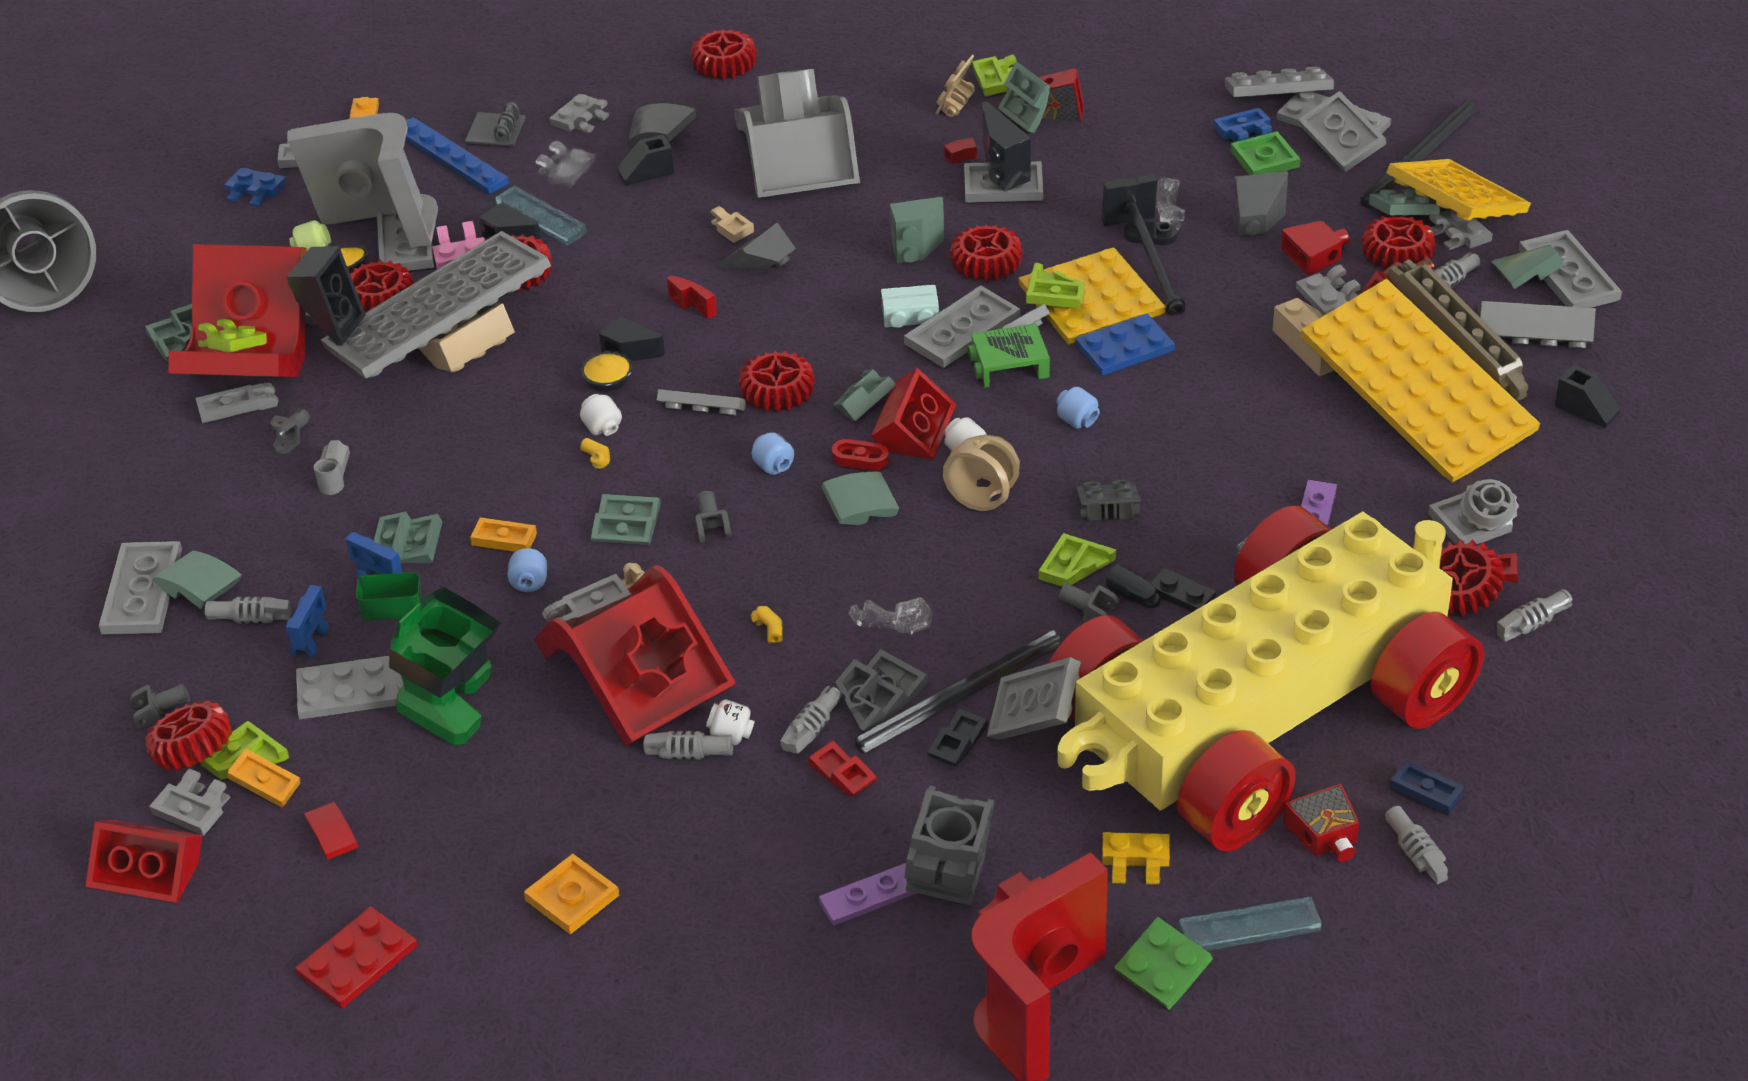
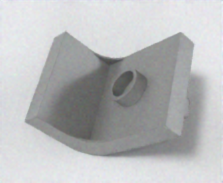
M814 69L756 76L760 106L734 109L737 130L744 131L747 137L756 196L760 198L860 183L853 127L846 98L835 95L817 97Z
M381 113L291 129L288 142L322 224H337L377 217V213H382L383 216L398 213L411 248L431 245L438 205L433 197L420 194L403 149L408 125L402 115L397 113Z

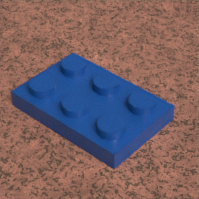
M1148 313L1075 338V345L1102 376L1175 351V343Z

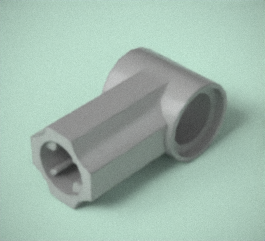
M332 440L327 446H324L321 459L314 464L318 489L325 495L339 493L344 487L343 475L350 451L349 447L341 443L340 440Z

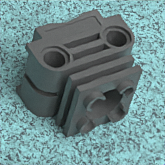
M929 785V789H926L919 817L911 837L910 850L906 859V891L971 905L985 858L986 842L991 826L995 800L988 799L987 802L967 798L964 800L958 799V796L936 791L935 786Z

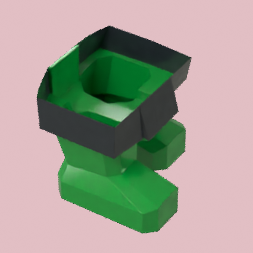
M446 587L432 592L420 601L398 622L391 640L389 668L399 673L403 681V686L396 697L397 712L453 746L465 744L480 728L482 716L476 708L459 696L455 689L463 694H474L490 678L492 665L487 657L486 644L497 633L501 622Z

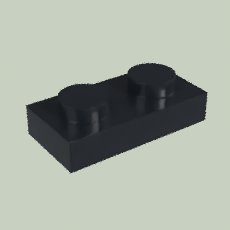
M1163 568L1150 582L1151 585L1156 586L1157 594H1159L1160 598L1191 612L1216 598L1215 590L1166 568Z

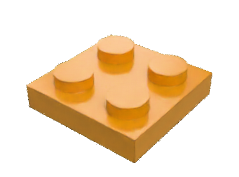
M571 854L524 891L525 901L570 935L619 896V889L615 884L574 854Z

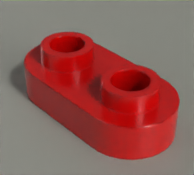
M842 439L832 446V459L839 466L877 471L885 468L889 463L888 449L879 443Z

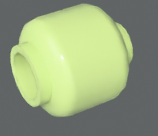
M316 220L294 227L293 237L289 239L291 247L307 248V251L310 247H323L331 243L327 227Z

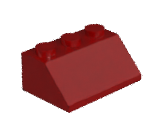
M916 368L895 382L896 385L888 396L871 437L879 444L884 445L890 453L933 460L944 436V431L954 412L956 403L921 370Z
M118 820L96 821L85 887L178 903L199 864L203 835Z

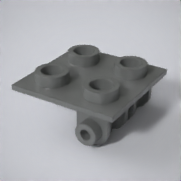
M514 102L507 103L504 106V112L501 114L478 112L465 143L514 146L526 115H519V109Z
M1116 480L1109 485H1101L1100 482L1091 481L1083 483V486H1076L1081 505H1086L1085 507H1080V517L1087 518V521L1102 520L1101 504H1103L1105 520H1108V504H1112L1114 520L1117 519V503L1119 519H1134L1135 515H1140V504H1134L1135 502H1141L1135 484L1130 483L1128 480Z

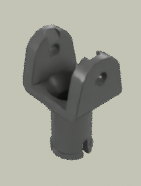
M298 408L288 418L277 415L273 417L271 429L273 431L276 429L277 438L273 443V451L275 453H289L301 442L300 429L310 421V415L306 410L302 409L300 411V408Z
M700 492L697 495V502L701 514H697L695 517L699 543H705L704 529L721 526L725 539L732 538L727 511L717 509L714 492Z
M1065 582L1058 597V601L1081 609L1082 614H1084V622L1107 615L1105 611L1095 605L1114 610L1119 603L1118 597L1101 585L1097 586L1094 592L1087 593Z
M182 683L160 693L153 692L149 685L136 690L131 694L130 702L134 708H143L133 714V723L137 728L154 725L157 720L162 719L165 710L189 703L190 696L187 688Z

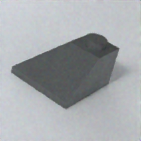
M1287 171L1235 176L1232 218L1239 236L1265 234L1285 216L1288 186Z
M776 223L749 240L717 264V266L720 268L768 269L775 264L779 268L790 260L788 254L796 248L780 225Z

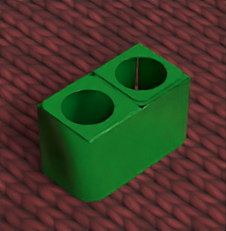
M417 573L361 575L362 587L358 577L356 597L363 621L401 619L422 601L420 579Z

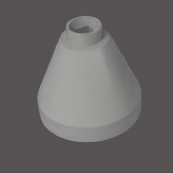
M26 190L14 192L0 198V302L21 311L44 312L59 308L73 300L88 284L96 262L95 239L85 218L69 202L48 192ZM28 234L34 235L36 238L35 242L21 250H16L15 247L22 237Z

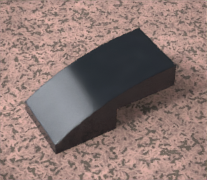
M959 708L949 726L941 728L927 752L928 755L954 766L959 765L988 727L987 719Z

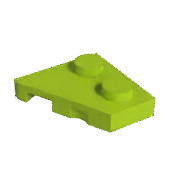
M1035 263L1026 294V303L1081 309L1085 293V283L1074 278H1068L1065 274L1058 271L1053 275L1044 271L1042 264Z
M1063 533L1039 569V580L1063 587L1065 582L1073 585L1115 561L1116 549Z
M247 721L232 732L228 738L229 742L222 745L221 751L215 752L212 758L203 760L201 765L220 780L228 778L227 772L245 748L274 764L287 760L289 755L285 747Z

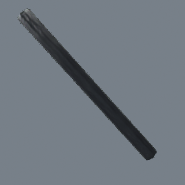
M1465 100L1397 163L1422 161L1475 112L1474 107L1476 104ZM1385 173L1360 196V205L1371 208L1372 206L1369 205L1370 194H1380V190H1391L1397 184L1394 181L1395 178Z
M1050 630L855 737L857 749L862 753L870 751L1001 679V677L1058 648L1062 643L1061 635L1056 630Z

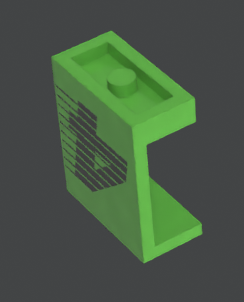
M1037 324L971 334L972 345L967 347L970 362L975 361V377L982 380L984 388L990 387L989 372L1033 365L1038 379L1050 377V358Z

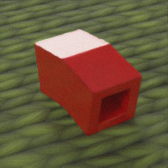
M974 139L957 140L944 145V157L952 164L977 158V147Z

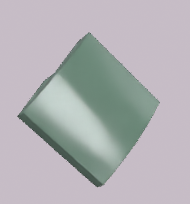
M1016 62L1004 82V85L1009 89L998 109L1028 132L1035 133L1047 105L1050 86L1023 65Z
M881 472L847 474L825 481L821 486L839 524L861 525L867 523L869 516L892 517L896 516L899 511V507Z
M602 494L599 513H595L591 541L650 545L661 506L660 498Z
M406 511L379 518L374 542L384 547L392 548L399 553L400 563H432L442 520L438 514L411 520Z
M191 551L155 575L152 581L174 599L182 594L199 609H202L207 601L215 600L238 583L242 574L211 555Z

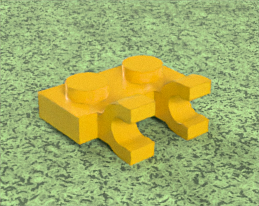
M1103 832L1102 864L1112 865V883H1126V865L1146 866V884H1159L1160 866L1169 867V834Z

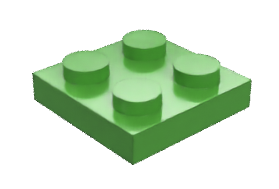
M1278 131L1231 143V153L1249 175L1284 172L1300 167V158Z
M1157 917L1114 969L1119 975L1169 1010L1213 959L1208 951Z

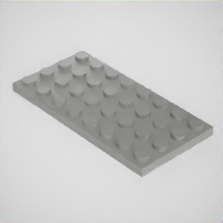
M501 231L366 312L365 317L342 346H337L329 336L321 339V342L327 351L364 378L374 377L380 374L383 368L389 364L403 360L406 354L412 350L426 346L430 339L439 334L449 332L453 325L462 320L472 318L476 311L485 306L495 304L499 297L508 292L518 290L522 283L539 277L551 264L547 256Z

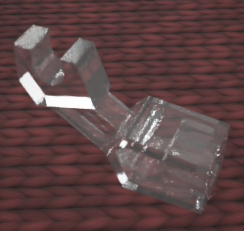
M1161 177L1158 181L1156 208L1160 215V222H1169L1179 230L1181 221L1185 219V210L1174 205L1179 195L1180 180Z
M922 597L896 604L894 612L883 611V608L871 600L865 601L864 611L860 610L857 604L851 606L849 616L861 627L895 629L902 634L908 635L929 628L933 616V611Z

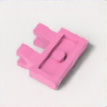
M473 221L462 223L465 240L450 243L447 225L436 227L439 245L432 246L437 269L485 241L484 237L476 238Z

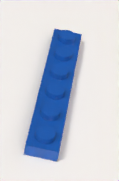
M413 117L406 120L408 130L405 141L490 195L509 184L507 176Z

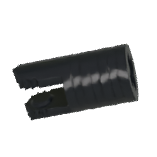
M1115 565L1106 578V586L1128 600H1135L1149 608L1159 606L1161 598L1157 594L1156 586L1151 585L1150 582L1146 581L1145 577L1133 572L1124 565Z

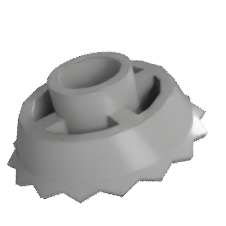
M1493 479L1476 481L1473 485L1467 486V490L1461 494L1462 501L1460 506L1463 508L1462 515L1466 516L1468 522L1475 524L1478 529L1486 528L1489 531L1494 529L1502 530L1505 525H1511L1513 518L1517 517V509L1519 508L1516 501L1517 496L1512 493L1510 487L1500 481Z

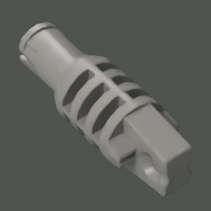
M1469 252L1459 260L1448 261L1434 270V272L1450 288H1453L1465 279L1468 272L1479 267L1480 259L1476 254Z
M1561 589L1547 598H1535L1525 605L1512 610L1497 622V636L1506 642L1520 634L1527 635L1544 624H1548L1555 614L1572 606L1570 593L1565 589Z
M236 597L233 601H207L205 604L207 620L229 619L237 624H242V622L250 624V622L271 623L274 620H288L292 614L289 600L262 597L261 599L260 597H254L253 599L251 597H245L244 599L243 597Z
M826 686L815 701L809 702L790 723L780 740L783 751L798 754L817 737L830 720V712L842 699V694L837 688Z
M674 731L645 734L643 743L646 755H660V758L666 759L676 757L682 760V757H685L686 760H691L694 757L695 760H700V758H704V755L732 756L733 754L732 735L709 736L701 733V731H695L694 734L692 731H686L685 734L683 731H677L676 734Z
M1394 806L1389 809L1385 814V820L1398 835L1399 846L1409 857L1410 861L1413 862L1420 873L1426 871L1436 885L1448 880V870L1443 863L1446 861V857L1428 833H1426L1425 829L1420 825L1414 824L1401 806Z

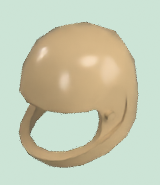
M993 435L974 436L967 438L951 451L943 466V479L949 492L966 507L978 511L993 510L1008 499L1009 489L1013 487L1019 476L1020 461L1013 446L1003 438ZM980 478L991 482L988 487H977L976 485L977 480ZM1001 493L999 499L990 501L994 495Z

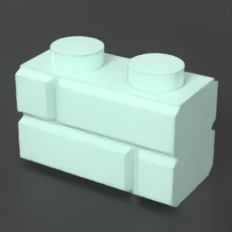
M935 285L881 289L885 327L899 328L907 325L923 324L939 313Z

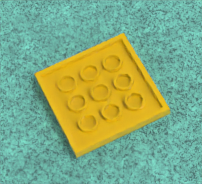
M1450 159L1390 163L1386 172L1395 178L1394 181L1403 186H1411L1416 189V194L1423 197H1431L1436 200L1435 203L1438 206L1446 209L1451 208L1457 212L1456 215L1465 220H1472V218L1486 219L1488 216H1515L1518 213H1527L1531 205L1529 201Z
M1114 247L1044 269V271L1053 275L1058 271L1065 274L1068 278H1074L1085 283V293L1081 309L1046 305L1050 314L1045 317L1068 345L1075 343V338L1137 316L1148 313L1152 318L1165 313L1166 306ZM1032 273L1019 277V285L1026 294Z

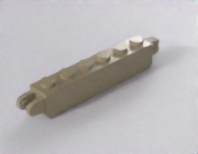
M1407 260L1402 264L1404 273L1397 266L1388 269V275L1398 290L1516 401L1527 397L1528 384L1524 381L1525 378L1522 375L1523 364L1520 357L1427 264L1417 266L1413 261Z

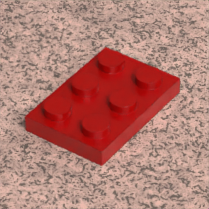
M370 906L295 967V971L300 978L343 1009L415 949L418 944L413 936Z

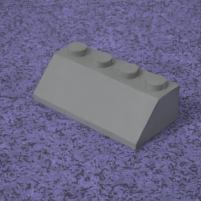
M1481 301L1477 307V315L1500 338L1512 339V344L1529 345V340L1540 341V346L1557 347V342L1569 343V348L1585 349L1586 344H1591L1594 339L1596 308Z

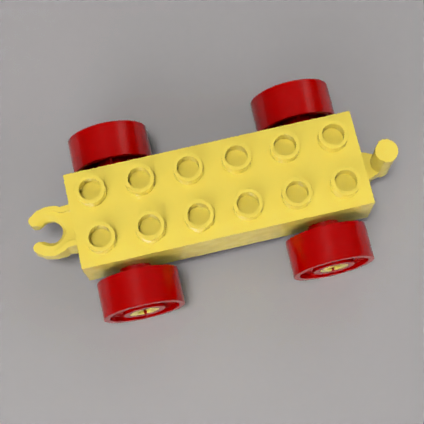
M1288 506L1274 512L1261 522L1244 543L1234 568L1236 587L1150 638L1144 640L1119 618L1111 615L1099 616L1085 622L1060 644L1049 662L1052 663L1069 657L1081 662L1078 672L1079 680L1076 681V688L1074 689L1071 702L1072 712L1069 717L1075 723V727L1068 731L1060 740L1058 745V765L1061 768L1072 767L1082 751L1094 752L1105 762L1101 765H1086L1083 767L1082 786L1084 789L1089 791L1104 790L1127 781L1160 811L1178 800L1177 808L1182 819L1218 850L1225 852L1234 851L1264 833L1283 811L1285 802L1289 801L1295 785L1296 773L1293 764L1268 743L1370 679L1373 696L1409 726L1416 729L1426 728L1452 712L1473 687L1482 668L1484 648L1478 639L1447 617L1453 578L1439 568L1442 544L1446 534L1445 528L1442 524L1432 520H1424L1415 525L1414 546L1411 548L1383 527L1376 519L1368 516L1363 511L1331 529L1301 506Z

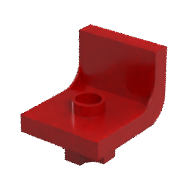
M193 244L191 336L188 346L184 351H169L168 373L297 377L305 356L306 311L295 300L293 292L288 285L287 276L306 254L307 248ZM221 319L233 321L237 329L239 326H253L255 331L267 333L266 344L230 353L208 347L198 346V341L207 339V335L204 331L198 330V324L210 323L217 328L218 334L219 331L225 330L223 327L217 326V320Z
M658 565L649 568L633 586L627 588L631 593V598L578 626L576 624L573 628L562 619L555 618L548 622L534 638L546 660L562 651L567 652L572 657L626 746L718 696L736 684L674 578L663 567Z
M1091 852L1044 879L1039 877L1029 881L1019 872L998 884V890L994 899L985 908L978 911V919L972 929L974 951L987 966V996L981 1000L975 1009L973 1018L974 1029L981 1041L1017 1081H1045L1049 1078V989L1096 963L1106 955L1108 869Z

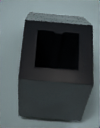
M664 134L639 140L617 167L624 184L629 185L674 173L672 148Z
M503 202L479 217L482 236L487 239L501 231L510 236L520 237L524 234L527 238L534 236L535 240L541 239L540 226L535 219L524 215Z
M621 316L599 333L602 353L605 351L611 353L617 351L620 354H626L627 358L632 361L658 358L665 354L663 334Z
M1573 364L1559 378L1555 406L1604 428L1619 415L1620 407L1599 375Z

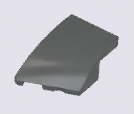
M669 103L649 104L639 107L634 114L628 144L635 146L639 140L664 134L669 143L696 118V110L691 107Z
M880 649L867 666L854 659L835 683L861 731L865 732L892 717L916 697L930 682V679L924 672ZM879 667L885 674L880 676L875 670Z

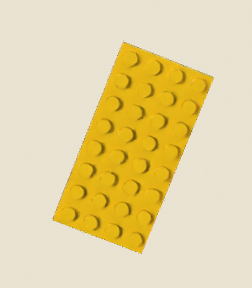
M1387 279L1301 329L1300 337L1440 474L1452 483L1539 429L1540 423Z

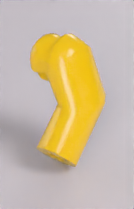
M585 438L582 441L580 449L592 455L590 457L592 465L598 469L605 468L610 462L609 448L589 438Z
M758 606L757 610L751 613L752 622H756L757 626L763 624L767 626V640L769 643L782 642V619L768 606Z

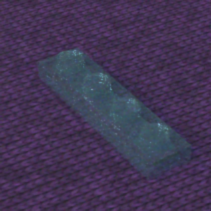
M516 186L511 187L496 197L497 205L503 202L524 215L535 219L541 231L568 246L587 234L586 224Z
M1312 897L1183 918L1179 921V929L1183 935L1208 951L1321 931V920Z

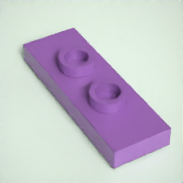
M1308 480L1301 507L1305 508L1327 526L1332 512L1337 484Z
M906 863L823 894L819 896V903L832 925L835 926L917 893L906 891Z

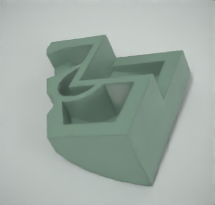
M1551 245L1491 261L1497 271L1514 289L1535 275L1542 280L1564 265L1558 252Z
M192 304L171 310V318L145 326L147 336L166 361H169V351H181L189 343L192 329Z
M874 369L865 370L860 375L862 379L851 385L833 406L850 420L856 421L896 385L889 376L880 377Z

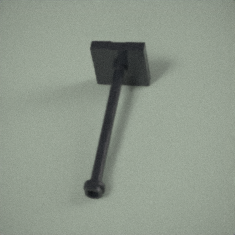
M1155 173L1130 179L1104 182L1101 215L1103 225L1110 226L1133 222L1167 299L1165 302L1166 311L1171 315L1182 314L1185 310V301L1181 296L1176 295L1144 222V219L1155 218L1158 185Z

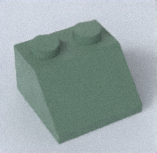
M943 197L890 204L891 245L897 264L924 260L944 241Z

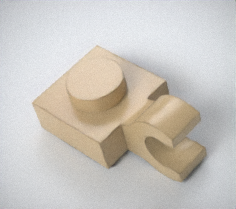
M721 206L710 210L711 214L716 217L711 223L717 227V231L731 242L736 243L754 232V224L738 212L730 215Z

